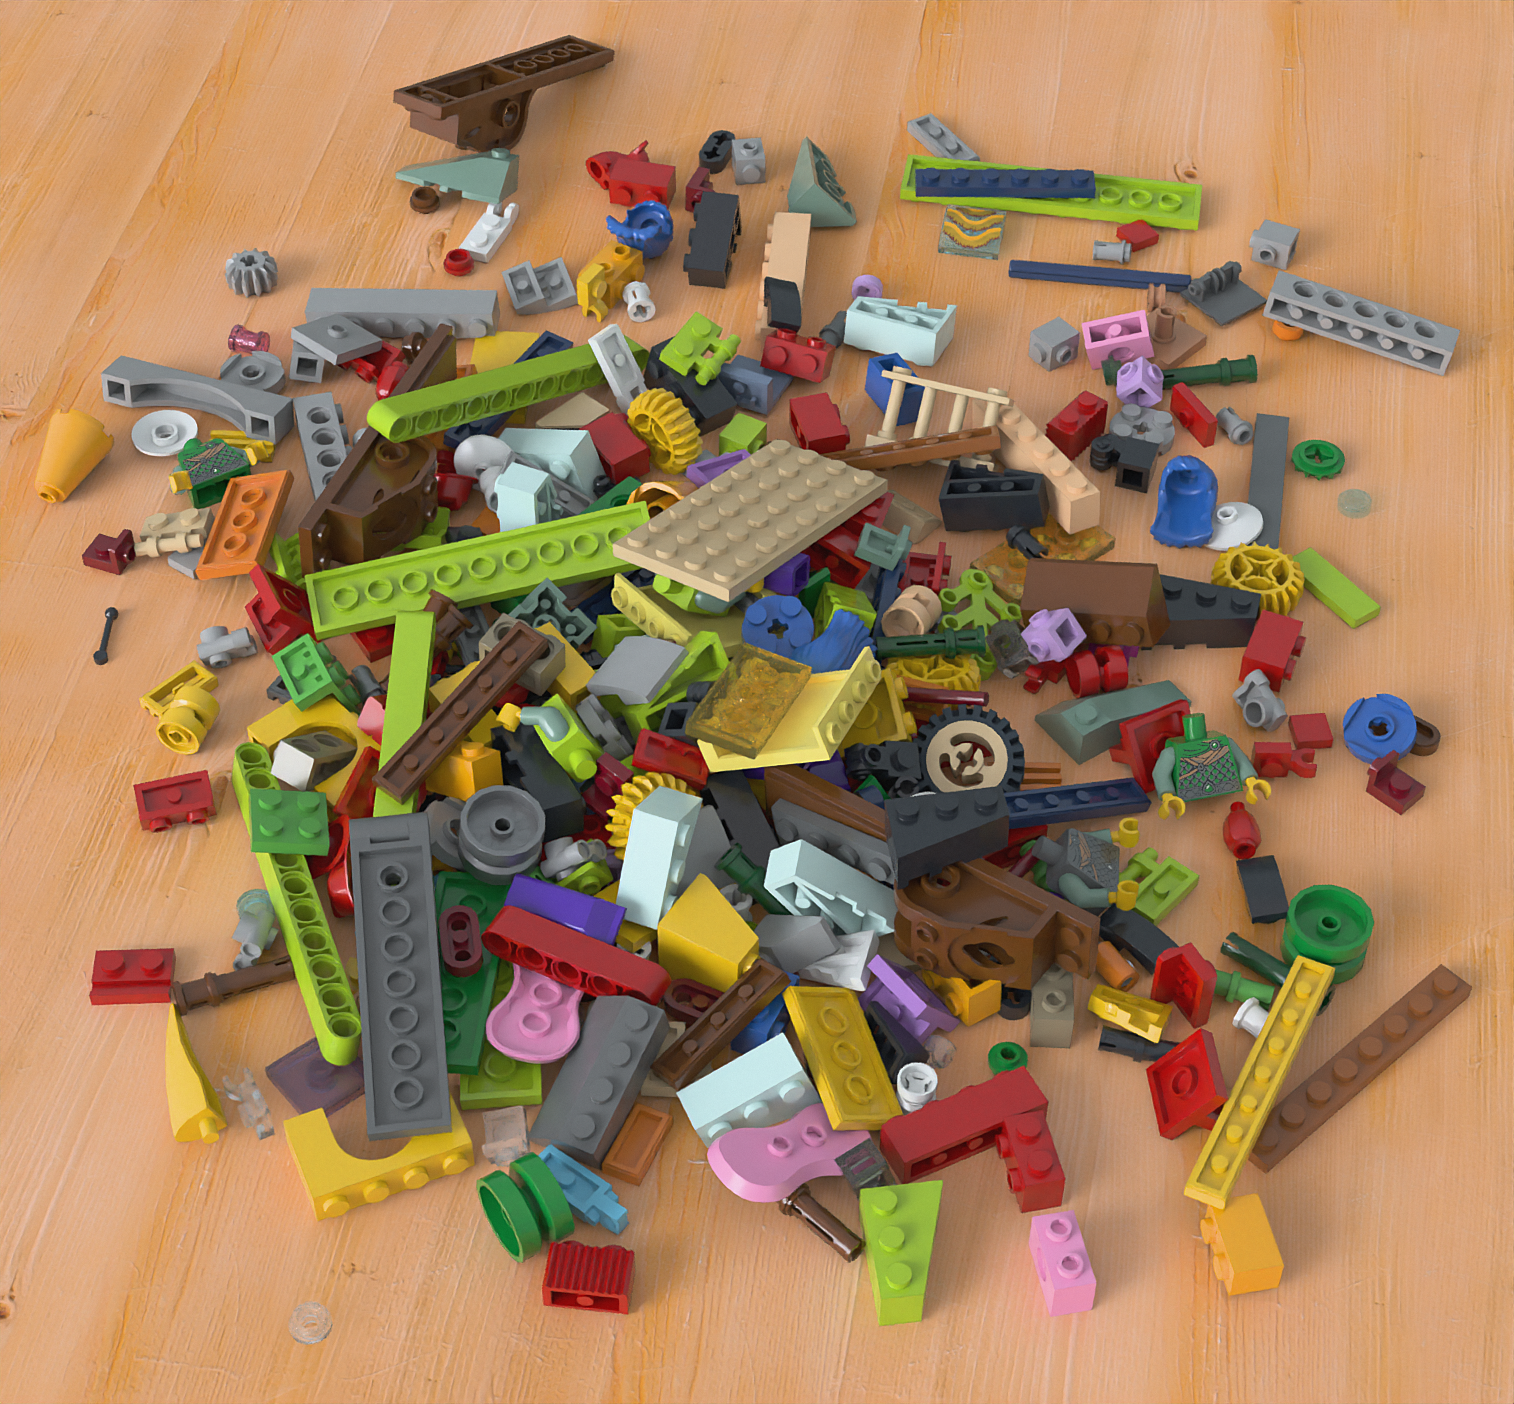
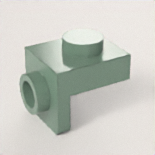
M865 523L854 556L893 571L899 559L905 561L910 552L912 541L908 540L911 527L904 524L900 533L895 535Z

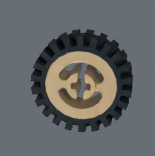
M966 704L958 705V709L951 711L950 707L942 710V715L938 717L936 714L932 715L929 718V723L926 726L922 725L918 730V737L913 739V743L918 745L921 779L917 781L918 783L915 786H919L918 793H945L1002 786L1004 793L1020 791L1025 768L1023 745L1019 741L1017 731L1011 729L1010 722L1005 717L1000 719L997 716V712L992 709L986 712L979 705H974V709H966ZM964 741H972L983 745L994 758V764L986 766L982 751L979 748L977 749L973 757L974 767L968 765L962 773V783L973 784L977 781L982 782L970 787L958 786L950 782L943 775L940 768L942 762H950L952 775L957 779L961 773L960 760L967 762L973 754L972 744L963 743L957 747L953 746Z

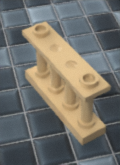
M893 366L892 372L882 370L881 374L882 377L893 380L882 430H878L877 436L867 434L865 447L896 442L897 434H894L906 383L925 387L913 438L909 439L927 437L938 390L956 394L947 433L962 430L969 397L988 401L982 427L996 425L1001 404L1013 407L1015 401L1006 398L1007 391L988 387L987 393L913 377L911 376L912 370ZM972 453L971 458L961 456L956 459L960 461L962 467L976 469L977 464H983L988 466V471L998 472L999 465L991 463L992 456H989V454L976 455ZM941 458L928 460L930 463L949 467L950 461H945Z

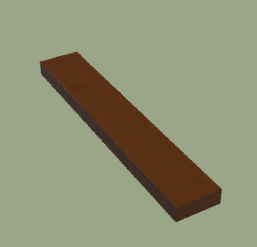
M518 621L372 778L373 785L403 805L549 647L548 639L521 621Z

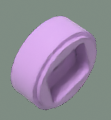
M861 275L854 280L851 292L854 300L858 296L882 298L883 284L877 277Z

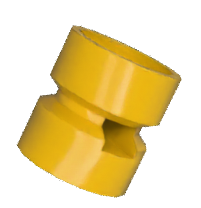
M182 687L178 690L170 703L169 709L165 711L157 724L155 731L158 739L168 749L176 753L187 755L197 752L207 735V731L211 729L220 713L219 703L209 692L199 687Z

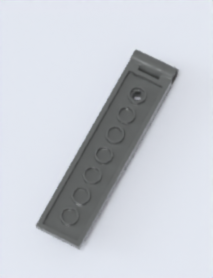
M428 812L350 819L349 832L369 1141L452 1132Z

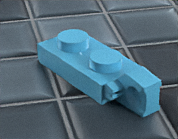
M549 1144L538 1155L559 1183L572 1214L592 1226L600 1222L603 1227L617 1235L629 1224L627 1220L628 1210L618 1204L619 1197L612 1191L611 1184L552 1144Z

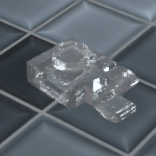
M246 1067L242 1069L245 1079L243 1083L238 1085L232 1084L227 1075L222 1077L225 1094L230 1099L239 1100L243 1103L238 1105L237 1108L245 1128L253 1126L259 1140L275 1134L271 1113L254 1081L252 1071Z

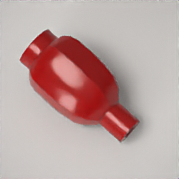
M395 361L390 366L383 368L375 388L378 401L390 396L409 369L406 364Z
M1237 801L1231 804V812L1223 823V838L1229 851L1236 858L1244 860L1255 855L1256 849L1261 844V833L1254 816L1245 810L1244 803Z

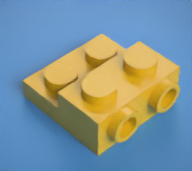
M890 668L881 670L882 678L837 749L842 760L846 759L844 749L855 743L879 745L885 740L913 742L911 734L917 733L915 719L911 711L905 713L902 699L908 698L907 687L903 677L897 678Z

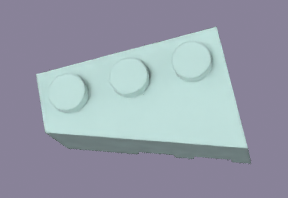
M858 296L848 308L844 343L855 346L860 350H871L884 355L898 353L902 359L912 361L916 365L933 367L953 339L957 305L947 304V310L927 308L926 302H917V307L899 306L897 305L898 300Z
M506 428L498 439L510 446L514 453L592 500H598V497L593 492L595 488L593 480L599 475L606 474L589 431Z
M512 462L504 474L501 473L497 477L494 490L498 497L497 518L500 520V532L561 519L560 515H562L563 509L562 506L554 502L557 493L549 473Z
M659 786L633 810L616 905L627 908L624 920L657 930L658 923L678 900L676 892L684 874L685 860L703 798Z
M802 839L770 852L764 887L793 915L823 916L835 936L875 930L877 936L880 937L894 932V918L898 911L894 902V890Z
M784 1033L777 1035L677 1092L695 1131L707 1148H709L713 1141L731 1130L738 1128H765L791 1118L810 1105L823 1103Z

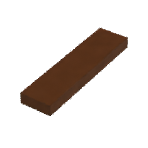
M761 957L650 1066L654 1075L677 1091L684 1089L791 982L788 974Z

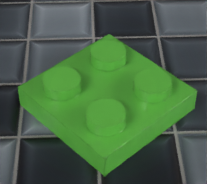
M250 789L249 823L251 852L328 856L329 831L326 793Z

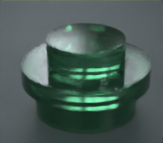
M1113 355L1108 356L1109 359L1101 361L1106 386L1114 384L1117 387V371L1120 370L1122 365L1121 360L1114 361Z

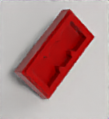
M1183 382L1173 385L1169 410L1204 448L1214 445L1218 419Z
M645 728L639 733L631 766L648 772L659 773V775L661 773L671 774L675 779H681L686 782V785L699 790L705 787L709 768L699 747Z

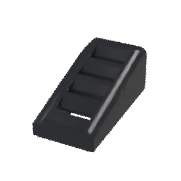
M870 1001L864 1016L891 1084H897L899 1071L905 1065L910 1063L926 1064L930 1055L922 1044L878 1001ZM877 1025H879L878 1031L874 1034Z

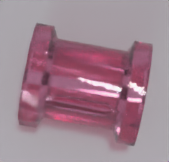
M239 324L232 328L228 338L229 349L236 353L240 351L252 354L251 351L268 352L270 346V335L263 331L255 333L246 330L243 325Z

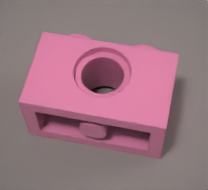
M1145 310L1082 323L1085 347L1092 370L1132 362L1141 356L1145 358L1155 357Z
M1074 1210L1032 1217L1029 1247L1050 1317L1092 1310L1096 1280Z

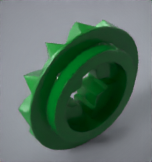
M1307 440L1299 443L1294 448L1291 462L1295 464V471L1304 472L1305 478L1315 476L1319 481L1323 476L1332 479L1335 474H1341L1345 464V456L1337 446L1330 442ZM1315 456H1318L1320 463H1316L1314 460Z

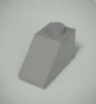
M767 914L753 931L759 938V956L781 970L792 974L836 952L841 946L823 916Z

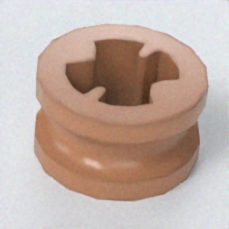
M1149 283L1147 311H1152L1154 308L1160 309L1161 305H1165L1166 286L1165 284H1160L1159 287H1155L1153 283Z

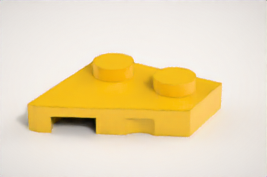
M1097 984L1091 993L1087 1009L1096 1013L1098 1017L1104 1020L1112 1021L1152 1042L1159 1043L1170 1021L1173 1006Z

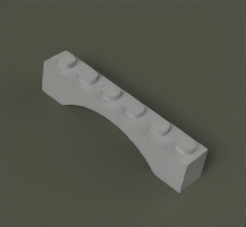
M122 355L101 372L103 398L106 402L130 408L176 406L202 410L231 422L241 431H244L247 438L274 443V445L294 427L293 398Z

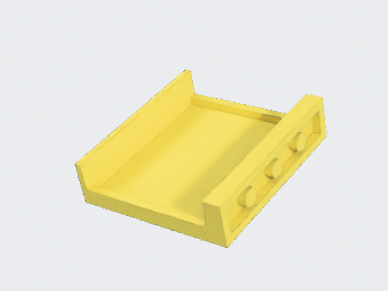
M615 574L614 588L611 592L613 605L649 637L675 640L677 645L685 647L700 631L717 632L727 658L748 653L741 637L745 614L734 605L730 607L726 617L686 611L655 591L653 585L637 588L622 574ZM765 588L760 592L753 593L759 599L777 595L774 591ZM781 626L778 631L773 630L769 634H775L777 639L783 638V632L787 629Z
M870 646L863 648L851 669L773 679L766 660L753 661L697 740L709 771L720 772L830 760L882 678L880 665L874 659Z

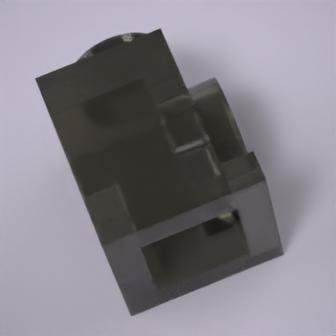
M1004 619L992 625L990 628L992 633L987 635L985 640L998 664L997 667L1000 672L1013 679L1025 672L1031 664L1037 665L1040 663L1031 654L1027 643L1021 636L1025 628L1016 620L1010 622L1008 619ZM1011 642L1007 648H1003L1004 645Z
M870 1138L834 1159L858 1202H860V1189L898 1185L889 1169L888 1163ZM872 1159L874 1164L854 1175L852 1169L866 1160Z

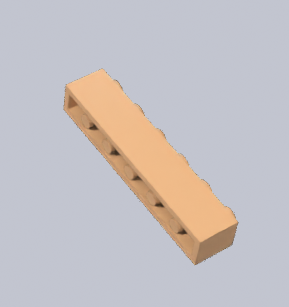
M775 212L774 224H768L767 242L771 243H765V261L769 262H763L762 280L767 276L797 284L802 322L811 239V214ZM764 281L760 283V300H764ZM758 300L757 319L762 320H756L755 339H760V352H763L766 336L777 328L767 327L768 307L764 306V301ZM800 328L799 331L796 333V335H799V336H800L801 328Z
M973 399L972 429L983 426L988 401ZM1001 404L996 424L1001 448L994 449L992 453L1008 469L1044 475L1050 505L1049 513L1069 534L1099 525L1100 491L1015 404L1013 407Z

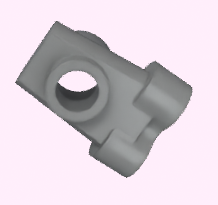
M224 626L207 628L200 633L201 644L197 645L200 660L205 666L211 665L212 668H223L230 665L233 658H244L258 653L253 635H250L247 627L231 631V634L228 633L227 627Z
M1257 669L1245 678L1244 684L1232 694V697L1243 709V717L1247 724L1252 727L1263 726L1267 732H1272L1278 729L1288 715L1285 712L1284 702L1280 698L1275 697L1269 688L1270 681L1260 669Z
M572 837L551 841L543 846L547 859L541 862V871L545 878H557L558 882H560L590 861L597 863L607 857L606 846L599 839L589 843L584 840L574 843Z
M246 910L244 911L232 936V939L242 943L240 947L241 952L233 962L235 971L256 965L263 949H270L279 930L272 927L276 918L272 913L260 910L258 915H255Z

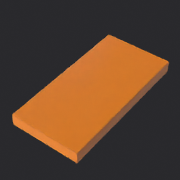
M291 470L230 478L195 570L200 580L247 574L257 564L264 566L295 479Z

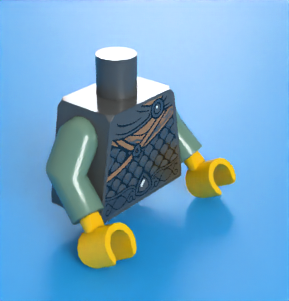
M1124 818L1119 824V831L1111 832L1110 828L1092 832H1081L1070 828L1066 829L1056 841L1041 836L1034 844L1032 855L1047 863L1046 884L1050 889L1063 896L1072 904L1096 916H1099L1107 907H1111L1112 903H1116V906L1124 911H1129L1136 905L1139 885L1131 880L1119 882L1120 848L1113 845V843L1119 842L1125 848L1135 847L1140 837L1137 819Z

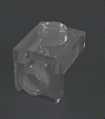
M523 1105L483 1113L486 1144L482 1145V1151L491 1164L499 1167H508L510 1162L531 1152L527 1114Z

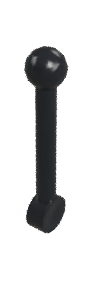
M109 607L105 611L107 620L100 648L93 655L94 662L97 665H104L108 662L107 645L113 621L118 617V610L114 607Z

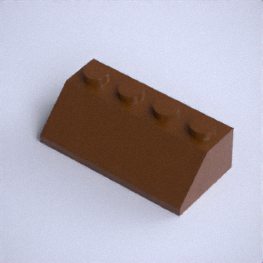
M1031 558L1028 561L1020 606L1025 629L1030 625L1029 619L1043 609L1053 611L1069 608L1086 634V638L1081 643L1154 647L1171 625L1157 564Z

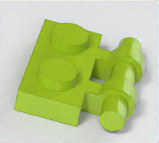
M696 311L662 350L659 360L685 377L694 369L699 372L695 377L696 381L701 385H706L710 379L713 380L718 376L723 363L730 361L737 353L736 348L741 343V340L735 334H731L727 340H720L719 337L723 328ZM708 350L714 354L712 358L705 359L703 357Z
M1148 847L1142 853H1136L1128 861V867L1119 872V882L1125 880L1135 881L1138 877H1146L1138 884L1139 891L1136 905L1131 910L1156 926L1198 885L1199 875L1170 856L1161 864L1155 862L1158 859V853L1153 848Z

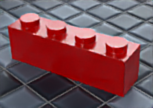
M1025 1066L1012 1071L1005 1070L995 1075L993 1079L976 1086H966L957 1094L943 1100L930 1101L921 1109L912 1113L892 1117L885 1124L881 1125L879 1149L901 1184H908L995 1147L996 1135L1001 1134L1003 1117L1043 1110L1046 1118L1049 1101Z

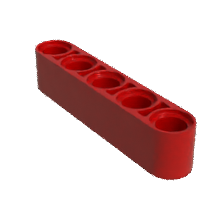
M508 905L501 908L481 936L482 944L493 955L595 997L630 996L656 1007L671 984V977L662 966L515 906Z

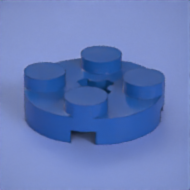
M782 595L767 596L747 608L741 629L742 642L748 654L754 659L757 657L759 660H766L768 666L783 667L785 659L805 642H812L814 635V624L808 610L802 606L798 598ZM773 624H779L787 629L783 632V638L777 639L775 634L768 633Z
M1376 694L1377 697H1370L1366 700L1363 697L1354 702L1347 710L1343 720L1344 743L1357 759L1371 764L1377 757L1383 758L1390 751L1395 750L1400 754L1398 759L1400 760L1412 750L1417 738L1416 720L1410 706L1396 696ZM1386 723V731L1388 733L1375 736L1374 731L1370 727Z

